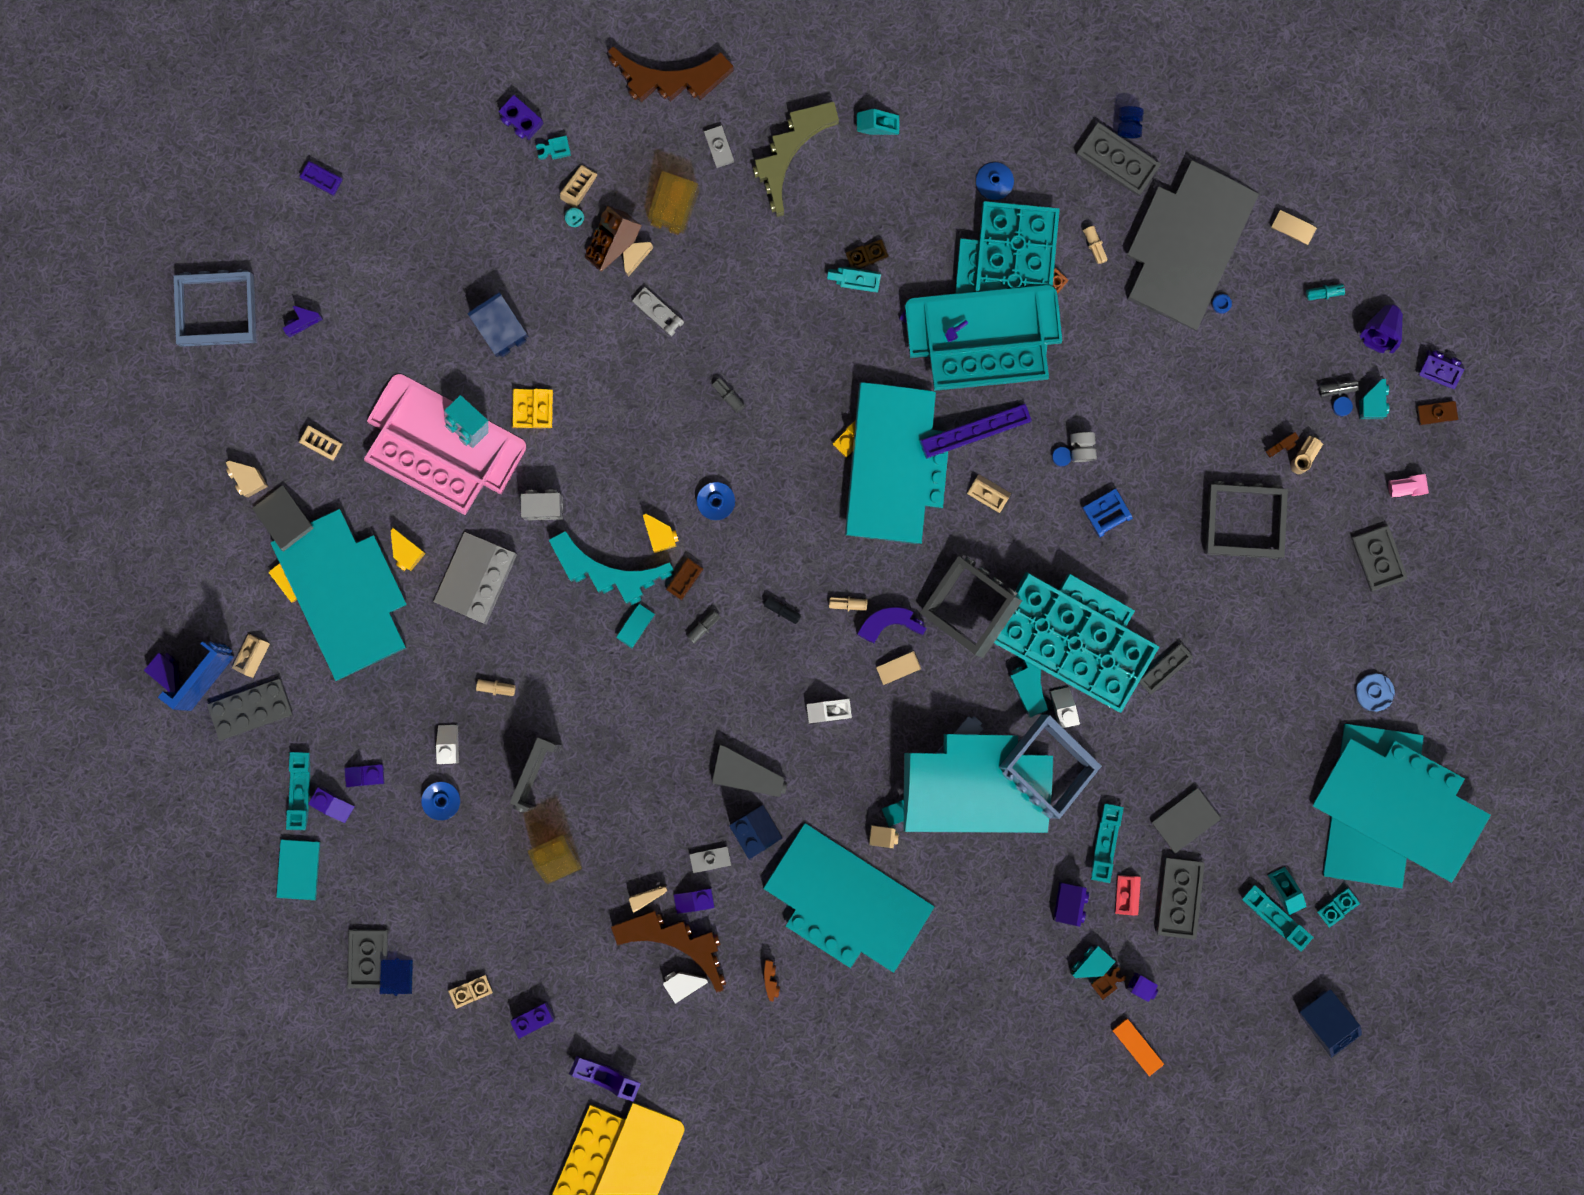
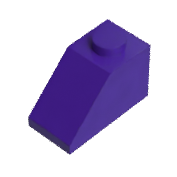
M158 653L144 671L168 692L177 693L180 690L178 665L174 663L175 659L170 654Z
M323 787L317 788L308 803L313 808L343 823H346L355 807Z
M712 888L674 894L677 914L715 908Z
M1136 972L1126 988L1147 1002L1150 999L1153 1000L1158 993V989H1156L1157 984Z

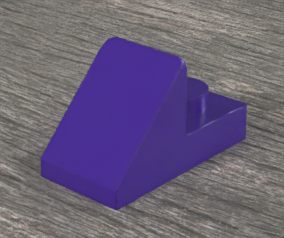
M293 306L299 319L288 321L286 323L287 326L283 327V330L288 337H292L320 322L323 318L319 313Z
M383 764L344 768L346 787L385 784Z

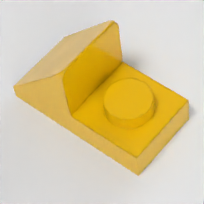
M856 420L833 443V446L846 458L853 452Z

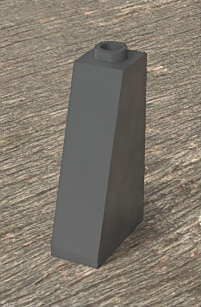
M720 745L712 783L781 797V793L785 794L787 782H784L783 777Z

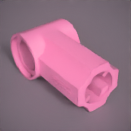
M1426 474L1388 481L1390 496L1400 497L1428 494Z

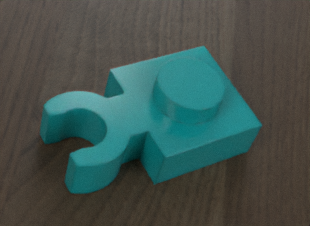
M567 136L549 139V145L547 146L544 144L536 145L537 150H544L542 155H538L540 160L546 159L548 155H551L553 160L571 156Z

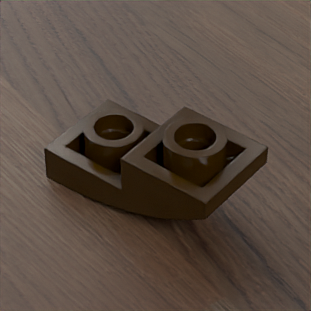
M883 239L846 252L851 268L856 269L890 257Z

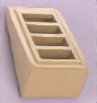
M581 165L561 191L560 199L577 208L596 179L597 174ZM581 173L587 176L589 180H586L585 178L581 177ZM579 180L580 182H582V183L585 184V185L582 186L581 184L577 183L576 181ZM574 186L575 188L580 190V192L575 191L574 189H572V187Z
M309 425L298 442L332 461L342 446L340 442ZM312 432L314 433V436L311 439L310 443H308L306 441L310 433ZM319 436L321 437L318 445L315 447L313 446V444ZM324 440H327V445L324 450H321L320 448ZM333 443L335 446L331 454H328L327 451Z
M667 886L630 896L629 901L632 911H638L666 893L668 890Z

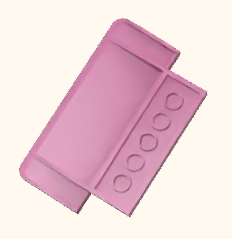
M402 374L393 376L367 420L369 424L379 428L381 432L365 456L364 461L463 515L467 514L483 485L502 494L526 450L524 440L488 421L489 433L473 449L469 445L465 446L455 432L451 433L445 427L444 410L453 401Z

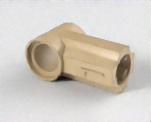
M1307 437L1298 454L1291 461L1290 467L1294 473L1302 474L1310 469L1313 460L1323 445L1321 441L1315 437ZM1297 461H1303L1305 468H1300Z

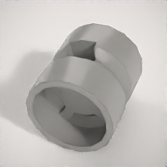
M1094 432L1070 435L1071 446L1074 447L1071 451L1072 462L1097 460L1096 449L1093 448V445L1096 444Z

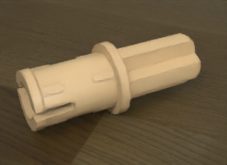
M1095 226L1084 229L1083 232L1090 245L1088 248L1092 250L1097 264L1106 262L1107 257L1102 247L1103 242L1100 241Z
M850 596L848 598L831 597L829 599V608L847 609V611H867V599L850 598Z
M478 679L476 691L493 693V695L514 696L516 690L515 685L498 683V680L492 682Z

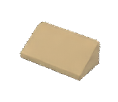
M979 474L967 493L999 513L1011 495L1010 492Z
M248 634L232 668L253 678L270 644Z

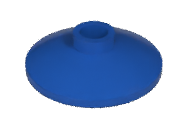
M997 162L984 165L976 177L978 191L985 198L991 200H999L1006 197L1014 185L1011 170L1004 164ZM998 177L999 182H993L992 178Z
M712 482L705 485L698 493L697 506L704 517L710 520H722L732 513L735 506V496L727 485L720 482ZM716 498L719 499V505H714L712 503L713 500Z
M446 782L431 784L422 795L423 810L430 818L435 820H447L453 817L460 807V795L457 789ZM441 797L445 799V803L443 805L439 804L438 802L439 798Z

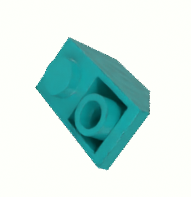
M1386 379L1379 380L1359 400L1360 419H1384L1389 414V403H1386V395L1389 394V384H1386Z
M1090 946L1084 953L1086 957L1081 962L1078 960L1071 968L1073 970L1071 975L1075 978L1104 976L1116 961L1099 946Z

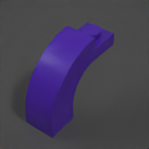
M893 607L880 610L871 615L864 622L857 635L874 644L880 632L889 625H903L921 636L927 628L923 627L925 623L916 618L914 620L910 619L913 614L912 611Z
M576 1056L569 1072L573 1077L599 1085L617 1097L634 1101L641 1084L636 1079L615 1068Z

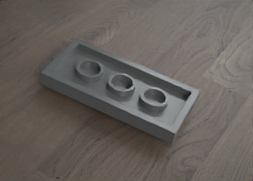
M1099 122L1076 154L1137 196L1141 195L1161 165Z
M281 679L207 704L219 741L293 715Z
M1165 858L1157 935L1196 940L1204 862Z

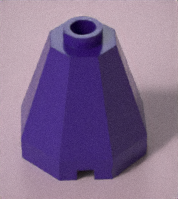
M1385 305L1367 323L1360 333V338L1364 337L1365 339L1363 342L1365 346L1379 353H1384L1385 350H1390L1389 353H1394L1399 348L1402 342L1403 318L1399 307L1396 305Z

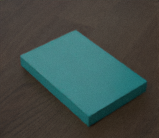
M281 840L276 898L316 900L320 842Z

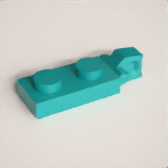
M839 267L838 270L828 269L827 279L835 280L837 285H841L840 287L878 292L881 272L850 267Z

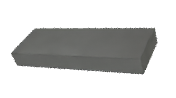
M1179 643L1144 674L1139 683L1149 695H1152L1187 664L1193 656L1182 643Z

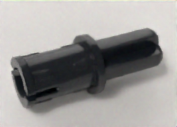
M771 596L768 597L764 604V607L777 613L778 617L782 616L794 624H797L801 618V614L787 607L786 603L782 604Z

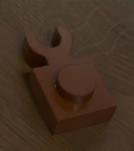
M1294 432L1267 450L1266 453L1269 458L1284 448L1288 451L1297 445L1295 441L1299 439L1298 435Z
M1115 967L1110 976L1105 973L1104 976L1098 977L1090 984L1102 1000L1118 989L1115 985L1116 982H1123L1126 979L1125 975L1120 978L1116 977V972L1120 970L1119 967Z

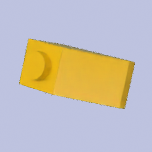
M644 514L643 518L654 553L676 547L675 542L679 541L676 530L672 531L670 526Z
M393 528L391 530L393 558L397 560L396 565L404 571L406 569L412 571L425 555V552Z

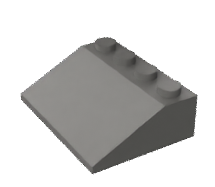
M464 532L433 602L483 624H487L517 554Z

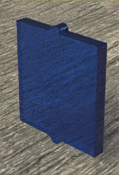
M395 958V960H380L379 994H394V996L398 994H412L413 960H399L398 958Z

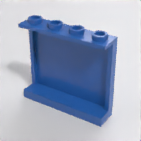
M202 641L200 644L210 651L177 693L162 691L158 698L173 710L192 711L234 658L231 654L232 650L228 646L211 641L209 643Z

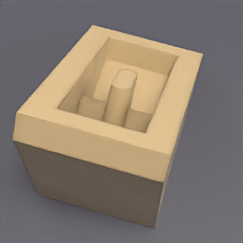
M650 242L633 243L623 252L624 268L628 277L653 249V245Z

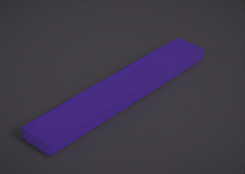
M1022 404L922 439L920 444L925 458L928 459L1030 423L1032 420L1026 404Z

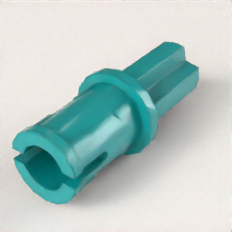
M1344 284L1323 285L1319 288L1306 290V298L1310 301L1322 298L1328 300L1329 297L1344 296L1345 288H1342Z

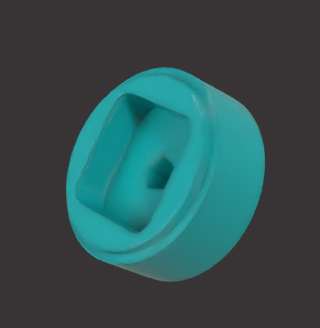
M572 207L565 212L564 220L569 226L578 227L583 223L584 215L581 210Z

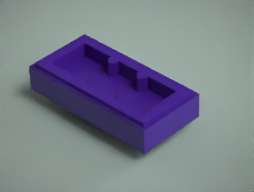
M310 161L307 162L300 175V179L333 196L343 181L341 177Z

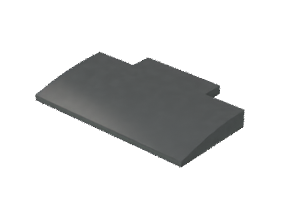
M1191 160L1176 194L1158 187L1127 254V257L1143 264L1127 300L1197 331L1259 194Z

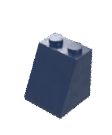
M500 292L467 313L496 357L506 356L511 352L510 349L515 345L519 347L527 341V333Z
M764 805L729 825L748 859H751L782 839Z
M1330 989L1327 992H1321L1313 1003H1306L1301 1008L1300 1016L1332 1058L1362 1035L1360 1024Z

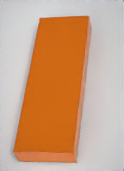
M1127 1018L1112 1030L1149 1077L1164 1065Z

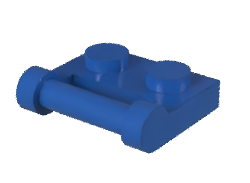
M1117 489L1082 508L1099 538L1122 522H1128L1133 519ZM1118 509L1121 510V515L1102 526L1099 525V520Z

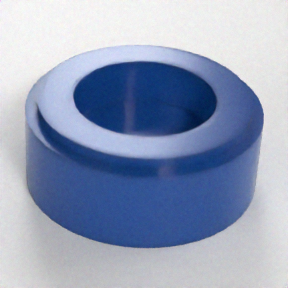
M1225 294L1217 295L1212 301L1213 310L1219 314L1228 312L1232 306L1230 297Z
M1340 397L1333 402L1332 409L1337 416L1343 417L1352 411L1353 404L1349 398Z
M1065 447L1057 448L1052 454L1054 464L1059 467L1068 465L1072 459L1070 450Z

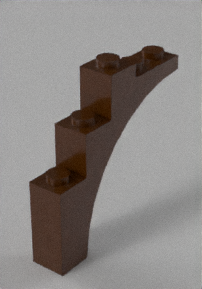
M614 46L608 51L609 62L615 68L618 66L622 70L621 75L626 81H630L627 84L628 94L634 100L638 99L640 102H643L657 88L659 89L657 91L664 100L667 98L671 102L687 87L688 93L693 98L697 97L699 100H702L734 71L733 65L721 52L711 60L694 68L681 71H661L633 62L621 54Z
M656 910L611 926L617 945L637 941H651L677 948L702 967L710 978L716 993L724 990L723 985H726L723 973L719 974L717 969L720 966L716 955H712L713 952L719 950L718 946L721 944L718 935H713L712 931L690 939L692 931L689 923L685 925V922L681 921L662 928L661 925L664 924L661 913L657 914Z

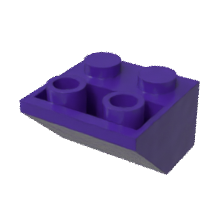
M1059 882L1053 920L1080 927L1086 917V911H1083L1084 903L1087 904L1089 899V892L1086 891L1087 888Z

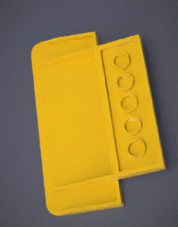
M634 1102L627 1119L590 1104L552 1195H658L683 1136L684 1125L677 1119Z

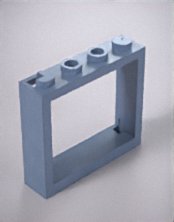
M238 269L235 273H229L228 270H219L215 274H210L209 271H200L195 275H191L190 272H184L174 276L177 345L186 347L257 343L254 275L251 272ZM247 281L249 333L186 336L184 284Z
M1040 715L999 766L1003 771L1004 777L1010 781L1013 780L1017 784L1016 788L1020 792L1026 793L1030 797V802L1036 806L1039 805L1043 809L1042 813L1050 819H1060L1102 767L1050 715ZM1043 728L1084 766L1081 773L1053 807L1012 768Z

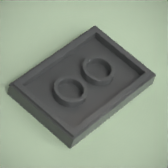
M283 485L252 508L282 551H285L314 529Z
M1389 525L1351 538L1371 592L1408 579Z
M1196 788L1151 823L1171 850L1177 853L1221 818L1201 791Z
M349 929L347 988H387L388 930Z

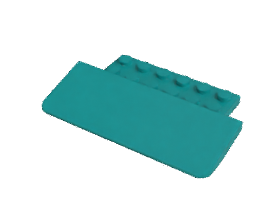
M1043 285L911 298L905 305L910 358L930 356L934 391L1049 379L1045 345L1062 343L1058 296L1053 286ZM967 320L968 324L956 332L958 338L948 342L945 336L947 330L951 327H957Z

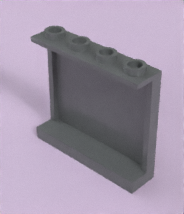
M537 737L511 798L510 804L514 805L513 809L522 813L536 809L537 806L527 803L526 799L547 750L560 752L561 744L547 738Z

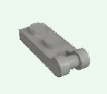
M645 287L632 300L638 308L671 337L674 335L676 328L684 324L681 318L674 314ZM670 318L673 322L668 326L665 322Z

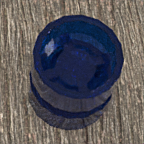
M1135 106L1120 107L1118 119L1121 123L1118 124L1117 135L1130 139L1142 137L1143 126L1140 122L1143 121L1144 109Z

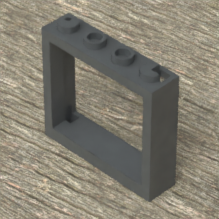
M1215 481L1214 484L1209 485L1205 555L1270 559L1285 558L1288 489H1282V485H1271V488H1264L1263 484H1252V487L1244 486V483H1233V486L1225 485V482ZM1217 491L1280 495L1277 550L1214 546Z
M958 556L920 614L974 655L984 658L1022 600L1017 597L1018 593L1010 587L1008 589L1003 587L1004 582L996 577L992 579L989 576V571L983 567L977 568L974 560H971L969 557L964 559ZM965 568L1007 598L977 643L935 613Z

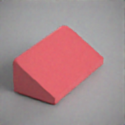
M1118 875L1115 914L1138 915L1141 877Z

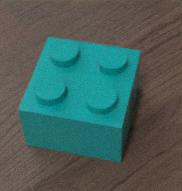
M461 395L444 410L445 427L451 433L455 432L465 446L469 445L473 449L489 433L488 420Z

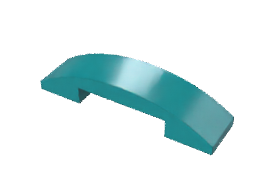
M290 752L289 808L287 810L286 830H306L309 813L308 803L310 801V753Z
M1104 804L1094 850L1091 880L1105 883L1111 882L1114 853L1124 807Z
M1255 885L1242 898L1257 915L1300 952L1314 938Z

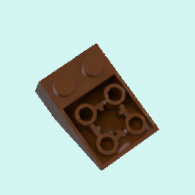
M607 206L606 210L602 213L598 228L594 231L591 244L586 249L585 258L599 271H603L635 242L642 225L628 213Z

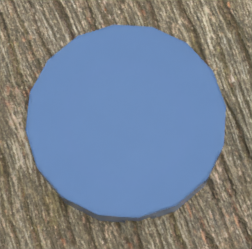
M1373 673L1360 679L1356 686L1355 694L1361 707L1368 711L1377 712L1391 705L1395 690L1389 678Z

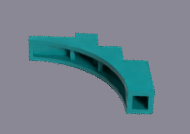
M566 531L549 539L571 582L574 580L576 583L586 578L585 574L588 573L599 593L603 591L604 594L613 590V585L616 584L626 604L631 603V605H634L641 601V596L644 594L640 588L644 587V589L655 585V580L659 578L664 580L672 575L671 572L674 571L670 562L657 568L643 571H623L609 568L585 555L574 544Z
M1022 659L1026 669H1023L1021 666L1013 670V675L1009 676L1028 717L1031 718L1048 710L1042 693L1041 669Z

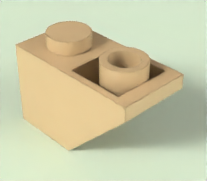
M232 461L226 462L228 466L226 471L231 479L234 478L237 485L235 487L240 495L250 497L268 487L258 469Z
M871 825L869 845L894 848V844H898L899 833L895 832L896 829L892 827Z

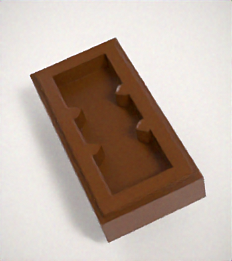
M1456 401L1416 407L1419 426L1458 420Z
M687 558L666 590L682 601L703 571V568Z

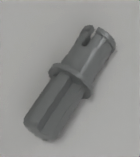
M721 378L712 384L723 397L722 400L726 401L735 413L745 406L734 394L735 391L731 390Z
M1336 381V383L1319 385L1320 396L1336 394L1341 396L1342 393L1358 391V381Z
M712 610L701 622L698 621V625L686 636L696 644L706 632L709 633L708 630L720 619L719 614Z

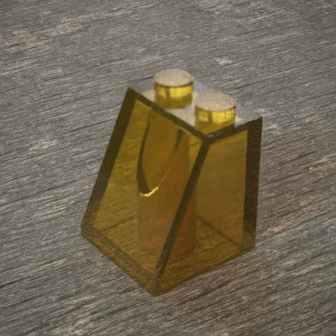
M662 171L648 215V222H651L650 225L659 229L661 227L668 228L670 233L679 235V233L684 234L699 194L698 183Z
M568 834L528 850L536 871L546 884L582 869Z

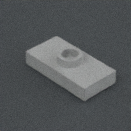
M722 125L704 131L716 168L733 163L734 159Z
M727 846L690 854L693 873L731 866Z

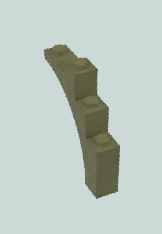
M834 102L790 112V119H787L789 130L793 131L772 136L773 142L770 143L772 154L776 155L755 160L756 166L752 167L755 178L759 177L760 182L768 181L765 183L767 194H771L772 201H769L771 211L776 212L777 217L784 215L782 186L785 173L792 158L812 136L839 123Z

